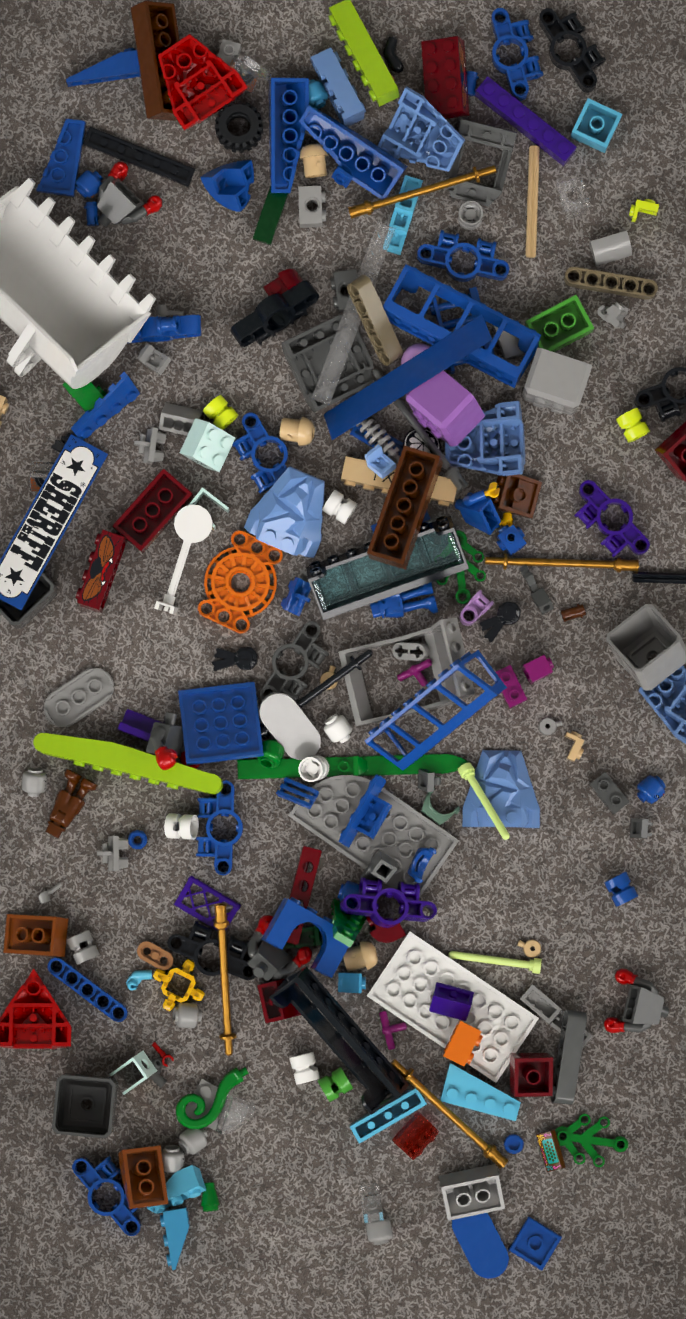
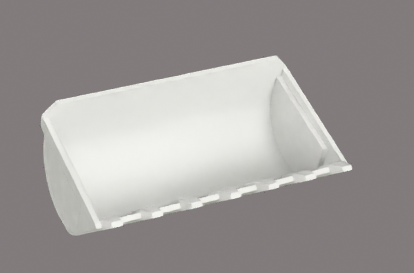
M28 178L20 187L15 186L0 198V319L19 336V339L8 354L7 363L13 368L15 367L14 372L19 377H23L42 359L72 389H78L98 377L113 363L127 342H132L151 315L149 311L156 298L150 293L139 303L129 293L136 278L128 274L118 283L109 274L116 259L111 254L100 264L93 259L89 252L96 240L89 235L78 244L69 235L75 220L68 216L58 225L49 216L55 201L48 197L38 206L29 197L35 182Z

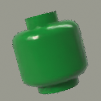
M275 739L265 740L262 743L264 756L257 757V759L264 768H275L282 761L285 753L284 747Z

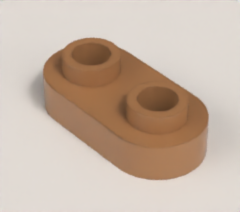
M142 942L137 948V954L140 959L160 970H168L174 963V958L170 952L152 942ZM144 948H150L151 953L149 955L144 954ZM162 957H166L168 959V962L166 964H162L160 962V959Z

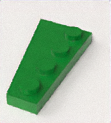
M333 899L330 905L333 908L331 910V915H333L332 923H334L332 927L333 938L351 948L366 921V917L343 913L340 909V901Z

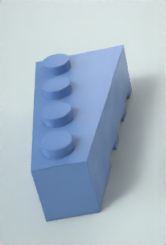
M330 47L310 57L312 66L320 82L323 83L328 92V98L340 122L348 127L363 120L366 109L357 97L358 94L354 85L350 84L346 69H342L339 63L341 59L337 51L333 52Z

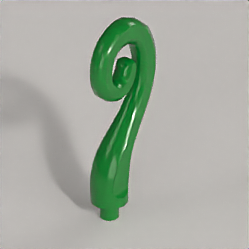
M245 1067L240 1070L234 1068L222 1078L210 1111L199 1119L189 1118L185 1108L188 1103L195 1102L197 1108L194 1110V1114L199 1116L205 1111L204 1099L197 1094L183 1096L176 1106V1117L179 1123L189 1129H201L214 1122L223 1109L230 1090L243 1082V1077L249 1074Z

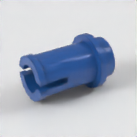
M467 71L468 96H475L476 83L479 76H477V72Z
M86 202L84 209H86L87 226H98L97 202Z

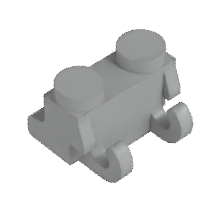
M616 301L610 307L600 306L597 313L603 320L611 323L614 327L624 328L626 323L623 319L628 314L629 308L623 303Z

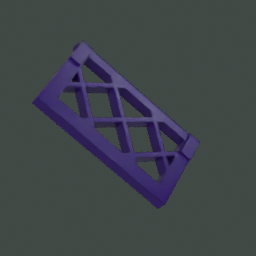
M192 875L188 878L187 883L174 903L175 906L210 927H214L212 919L215 916L211 917L209 905L225 901L233 906L231 912L227 913L229 924L241 906ZM194 883L201 887L203 891L191 893L190 887ZM205 892L215 895L219 898V901L208 903ZM203 893L206 904L195 907L192 895ZM190 896L193 908L182 904L185 897ZM207 906L209 918L196 912V909Z

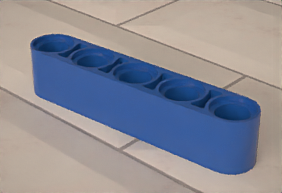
M53 958L49 961L47 968L52 975L116 1022H121L127 1018L128 1009L125 1005L65 960ZM54 961H60L62 964V969L59 972H55L52 969ZM71 972L76 973L78 977L77 982L74 984L70 983L67 979L68 974ZM90 984L93 987L91 995H86L83 992L84 985ZM101 996H106L109 1000L106 1007H102L98 1003V999ZM117 1007L124 1010L122 1018L114 1016V1010Z

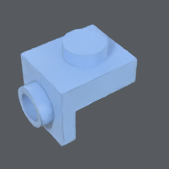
M379 444L365 454L367 467L382 479L397 467L396 463L383 453L382 447Z

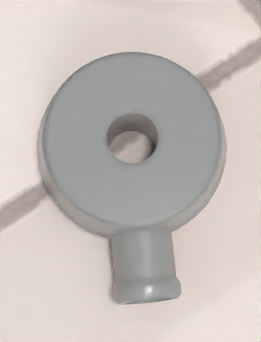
M546 717L539 722L538 727L543 735L549 736L555 733L557 727L563 726L562 720L554 721L552 718ZM546 724H549V725H550V728H549V729H547V728L545 727Z

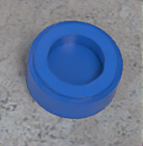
M511 1134L505 1138L504 1147L510 1154H517L523 1149L524 1143L520 1136Z

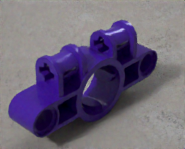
M591 480L582 482L579 487V494L587 504L574 516L578 517L586 525V529H589L596 522L600 532L608 536L600 544L607 547L612 553L611 556L613 558L626 546L636 555L645 554L650 547V543L632 523L633 512L631 507L621 499H610L595 482ZM585 485L591 486L593 493L585 494L583 487ZM608 505H619L623 513H627V525L626 523L622 525L619 531L608 530L609 527L601 522V511L607 510L609 508ZM642 541L645 544V550H638L635 546L636 542Z
M361 877L359 894H349L340 902V909L343 913L369 916L376 925L383 928L394 927L403 920L427 922L435 917L437 913L435 904L429 901H419V883L414 885L404 884L403 881H399L397 889L386 888L382 890L381 879L374 881ZM380 896L393 897L398 901L400 905L398 914L400 915L397 920L383 919L377 912V900ZM347 900L353 901V909L347 906ZM423 907L429 909V916L423 914Z

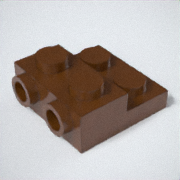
M520 474L498 475L496 483L499 485L500 492L498 497L491 498L495 509L532 519L542 482Z

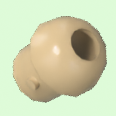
M309 144L301 149L299 160H303L305 178L327 175L325 157L328 156V153L320 144Z
M302 417L301 420L282 419L280 440L298 442L299 446L311 443L315 433V427L311 420Z
M361 941L359 946L348 948L343 959L349 972L364 967L367 970L371 969L377 964L378 956L376 948L371 942Z

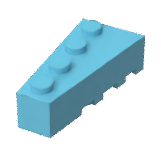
M449 1062L440 1101L516 1121L521 1104L520 1101Z

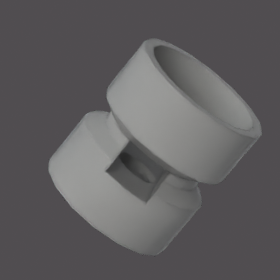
M475 201L464 202L460 206L458 213L460 226L465 230H474L480 226L483 218L481 205Z
M90 930L67 939L70 950H74L73 957L77 965L100 955L96 945L92 944L93 937ZM84 942V944L86 945V947L83 948V949H80V945H79V944H81V943Z

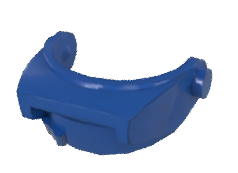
M432 847L430 849L418 848L408 869V874L415 879V882L419 884L423 882V873L431 857L437 853L436 849Z

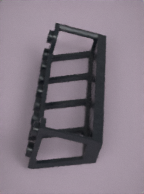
M308 967L287 976L269 996L279 1008H285L292 1003L296 1010L299 1011L365 1087L366 1091L363 1093L361 1101L363 1107L371 1115L401 1096L409 1086L406 1080ZM391 1093L393 1094L392 1096L384 1100L387 1095Z

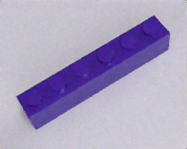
M488 76L477 88L475 97L563 167L576 152L577 147Z

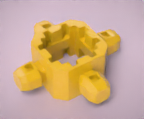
M187 959L182 965V970L174 968L168 974H165L163 970L156 969L153 977L159 982L163 981L161 989L163 994L168 996V999H165L163 1003L164 1009L171 1011L176 1005L175 1001L181 1003L187 1001L190 996L193 997L192 999L202 1001L205 993L199 988L197 990L194 989L197 982L195 976L189 974L195 966L193 961ZM174 973L191 980L183 998L167 990Z

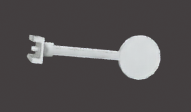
M200 505L185 506L178 511L175 517L174 527L176 533L184 542L168 592L164 595L163 602L156 601L154 609L162 611L164 605V611L168 612L170 607L169 613L177 615L178 608L174 606L176 599L174 596L192 543L201 542L206 539L212 531L213 521L211 515Z

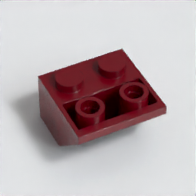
M284 979L257 985L265 1023L301 1015L292 1003L285 1008H279L269 998Z

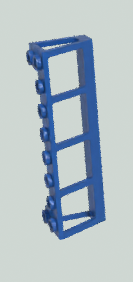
M406 264L383 305L390 323L434 345L453 333L424 318L435 295L465 310L454 331L462 327L469 313L477 317L482 314L484 320L498 327V330L488 349L485 350L480 347L462 358L461 361L515 388L535 356L541 334L537 333L534 329L521 325L516 320L504 316L501 312L487 307L484 303L470 298L467 294L456 291L450 285L443 284L434 277L428 276L417 268ZM420 286L431 292L419 314L394 302L402 289L410 293H416ZM503 330L519 338L518 347L522 352L526 353L519 366H515L492 354V350Z
M479 650L473 654L469 651L460 659L454 661L450 665L452 669H445L438 675L440 679L436 680L434 678L426 685L428 687L426 690L422 688L415 694L416 698L414 700L410 698L403 704L405 708L401 709L399 707L391 714L393 716L391 719L387 717L380 723L379 727L377 726L372 729L365 743L401 770H405L507 688ZM476 657L495 681V684L493 686L488 685L468 670L465 665ZM457 670L484 689V693L470 704H466L441 685ZM434 689H437L462 708L458 714L445 724L417 704ZM411 708L438 727V730L422 743L395 724ZM389 728L413 744L415 749L407 753ZM385 732L404 757L398 760L376 744L373 739Z

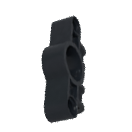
M543 9L539 16V25L551 42L549 56L552 63L561 70H568L583 92H592L597 84V77L593 70L606 61L605 57L600 55L596 44L586 48L585 40L580 35L586 28L577 19L576 12L560 20L553 9ZM550 16L552 21L545 22L543 17ZM565 39L574 40L578 49L581 48V56L574 58L571 62L560 60V56L554 52L556 43H562ZM590 79L593 84L587 86L583 83V80Z
M304 280L282 294H273L263 299L253 313L235 323L230 331L241 347H246L255 341L262 345V342L267 338L276 336L275 333L282 331L290 324H295L294 321L302 316L306 317L308 315L306 309L318 301L319 294L309 280Z
M673 368L665 374L660 384L638 392L634 400L635 406L640 410H646L655 406L661 422H665V419L673 416H680L678 406L686 405V396L680 399L670 396V391L668 387L666 388V380L668 377L671 376L673 378L678 376V374L686 376V368ZM646 396L649 401L648 404H641L639 397Z
M195 921L189 938L178 934L169 937L167 942L169 949L194 959V963L201 973L208 976L220 974V970L211 972L212 969L207 967L203 969L198 959V956H201L203 952L201 948L204 945L214 943V946L219 947L218 939H210L214 927L209 928L199 924V921ZM232 935L227 945L228 973L244 980H252L256 977L254 974L252 977H246L243 974V969L249 966L248 962L243 960L249 941L244 942ZM175 937L180 938L182 941V945L178 949L173 948L171 945V941Z

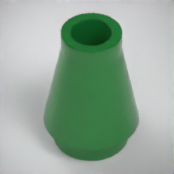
M204 1183L206 1191L202 1192L201 1200L203 1212L218 1211L220 1203L214 1183Z

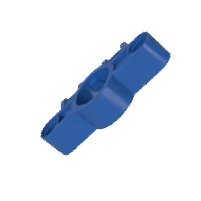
M497 8L493 11L491 17V24L496 39L492 49V63L499 72L506 75L511 95L518 101H523L526 99L529 91L527 81L544 75L543 71L540 70L539 56L528 57L526 43L532 41L534 37L530 34L529 20L511 23L508 12L503 8ZM501 15L505 18V20L503 22H497L495 20V17ZM510 43L518 45L521 57L524 56L519 64L515 63L506 66L499 62L500 57L498 54L496 55V51L501 45L507 46ZM521 87L525 90V92L523 94H517L515 92V89Z
M441 230L437 246L423 244L417 252V258L420 263L446 269L447 274L459 282L470 281L476 276L502 281L509 274L508 263L503 260L494 259L497 244L495 241L491 243L478 238L477 246L475 247L469 243H458L459 233L454 235ZM427 250L431 253V256L423 258L421 252ZM459 250L465 253L471 252L476 258L474 271L467 275H464L462 272L455 273L449 264L453 258L451 255ZM497 267H503L506 272L502 275H499L496 273L495 269Z
M174 315L173 317H149L131 343L166 342L173 339L201 336V316Z
M246 413L242 418V425L247 434L234 441L232 446L238 451L241 461L252 457V462L258 472L250 478L258 486L259 494L268 491L286 471L288 451L283 441L268 435L256 414ZM247 419H255L256 424L253 427H248L245 424ZM267 442L277 444L281 454L284 453L281 464H275L272 469L260 466V460L255 458L257 449L266 446Z
M227 780L222 782L223 785L229 784L231 786V792L228 795H224L220 791L217 794V798L197 799L199 802V814H197V817L208 818L206 823L208 837H196L198 841V853H196V856L215 857V871L223 876L228 875L232 871L233 845L239 841L243 833V823L234 812L235 788ZM220 814L222 817L232 815L238 821V825H236V832L238 834L230 842L228 840H220L219 842L211 834V831H213V824L211 822ZM222 861L227 862L229 865V869L226 872H220L218 869V864Z
M110 1155L97 1167H94L85 1157L76 1159L72 1165V1170L89 1190L88 1203L91 1209L99 1215L111 1216L125 1234L129 1236L138 1234L141 1229V1222L133 1213L138 1208L129 1209L124 1186L114 1178L121 1172L120 1168L118 1169L111 1161ZM79 1161L86 1163V1171L81 1172L77 1169L76 1165ZM104 1182L114 1184L113 1187L121 1193L120 1204L116 1203L112 1207L113 1210H102L98 1202L93 1201L94 1189L97 1190ZM130 1221L135 1222L137 1230L129 1231L127 1223Z

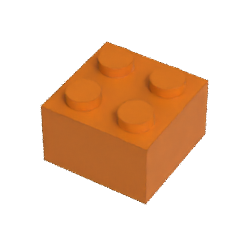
M459 1020L442 1056L462 1066H465L466 1063L470 1064L474 1056L472 1050L474 1046H479L483 1038L480 1035L481 1030Z

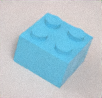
M588 98L570 137L605 153L622 114Z

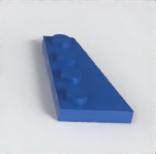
M66 119L57 139L56 147L52 151L50 161L36 189L37 192L75 196V181L78 177L86 127L85 121Z
M125 371L120 375L122 379L116 385L113 383L108 388L109 393L104 398L99 397L95 402L94 409L92 411L87 410L71 427L79 439L84 440L88 438L96 429L103 426L107 420L118 414L122 408L140 395V392Z

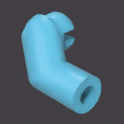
M152 970L134 971L126 981L127 988L131 991L136 990L142 980L152 979Z

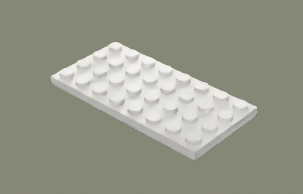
M409 931L367 994V997L443 1048H446L459 1019L429 1011L436 982L474 992L468 1018L463 1022L481 1030L480 1035L483 1038L478 1047L474 1046L472 1050L474 1056L468 1065L497 1083L510 1063V1053L518 1051L539 1018Z

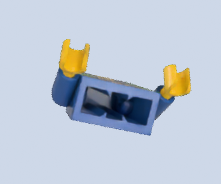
M496 482L490 483L486 491L483 489L476 493H467L463 499L459 498L455 502V509L461 512L464 521L488 535H491L500 525H508L510 527L513 524L512 513H504L503 518L500 519L491 498L487 497H498L500 488H497Z

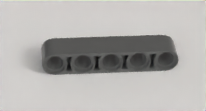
M565 1010L553 1077L552 1103L572 1105L574 1102L587 1022L586 1012Z

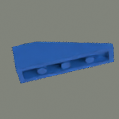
M135 48L125 49L124 52L115 54L67 78L68 87L141 77L137 50Z

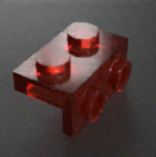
M417 1112L395 1135L392 1141L414 1160L422 1154L424 1148L436 1139L439 1131L422 1114Z

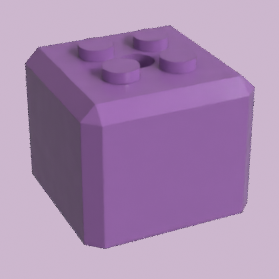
M444 370L406 394V401L411 407L413 415L418 419L417 421L424 428L428 427L437 439L441 438L450 447L457 446L485 417L475 397Z

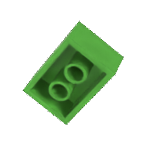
M577 295L526 320L524 324L525 327L534 329L537 333L541 334L537 348H543L552 352H556L583 338L594 330Z

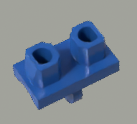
M295 577L288 585L290 591L288 596L283 598L281 606L283 607L282 609L300 616L305 602L310 603L311 599L308 598L311 586L308 582Z

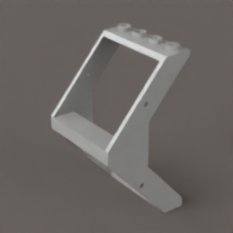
M457 617L441 619L427 629L339 651L342 668L351 662L350 656H354L355 659L358 657L357 652L425 636L426 645L429 648V657L432 661L434 678L438 680L440 679L438 675L442 671L452 669L450 665L466 654ZM467 663V664L465 665V667H466L468 670H470V669H469V665H468V663ZM355 668L344 676L356 727L381 722L387 717H390V719L393 717L389 714L373 718L362 670ZM458 670L441 684L462 701L475 694L472 680ZM438 691L440 701L422 706V708L428 711L456 703ZM410 709L403 716L415 714L418 712L414 709Z

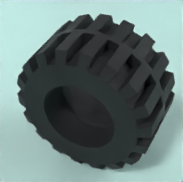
M234 101L230 102L229 106L226 104L223 106L222 111L219 110L218 117L215 119L216 136L220 144L224 145V148L227 150L231 149L234 153H236V150L240 151V153H244L246 149L250 151L252 150L251 147H256L258 141L262 138L263 123L261 115L248 102L246 104H243L242 101H238L237 104ZM235 118H243L250 123V130L245 135L235 136L228 131V124Z

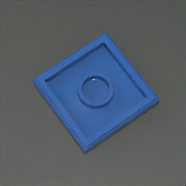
M528 1216L508 1250L542 1271L562 1236Z

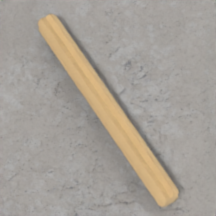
M537 145L529 147L525 255L527 258L536 257L540 147Z

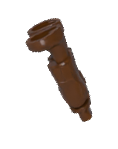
M67 768L64 772L65 777L68 779L66 789L59 790L55 798V805L50 814V820L47 822L49 825L46 832L56 838L60 837L62 831H66L74 817L79 814L85 804L83 800L85 795L89 791L96 790L98 786L93 781ZM81 781V783H80V788H79L77 794H76L75 796H73L72 793H73L74 789L76 788V786L78 785V783Z

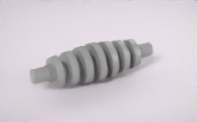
M365 419L356 425L357 427L362 425L360 428L361 433L367 431L364 435L366 440L372 436L368 442L371 446L377 442L375 446L379 444L383 448V453H387V456L398 464L400 459L398 452L400 450L398 447L393 449L395 446L394 441L388 444V441L391 439L389 434L383 438L387 432L385 429L378 432L381 426L379 424L372 426L375 423L374 419L369 421Z

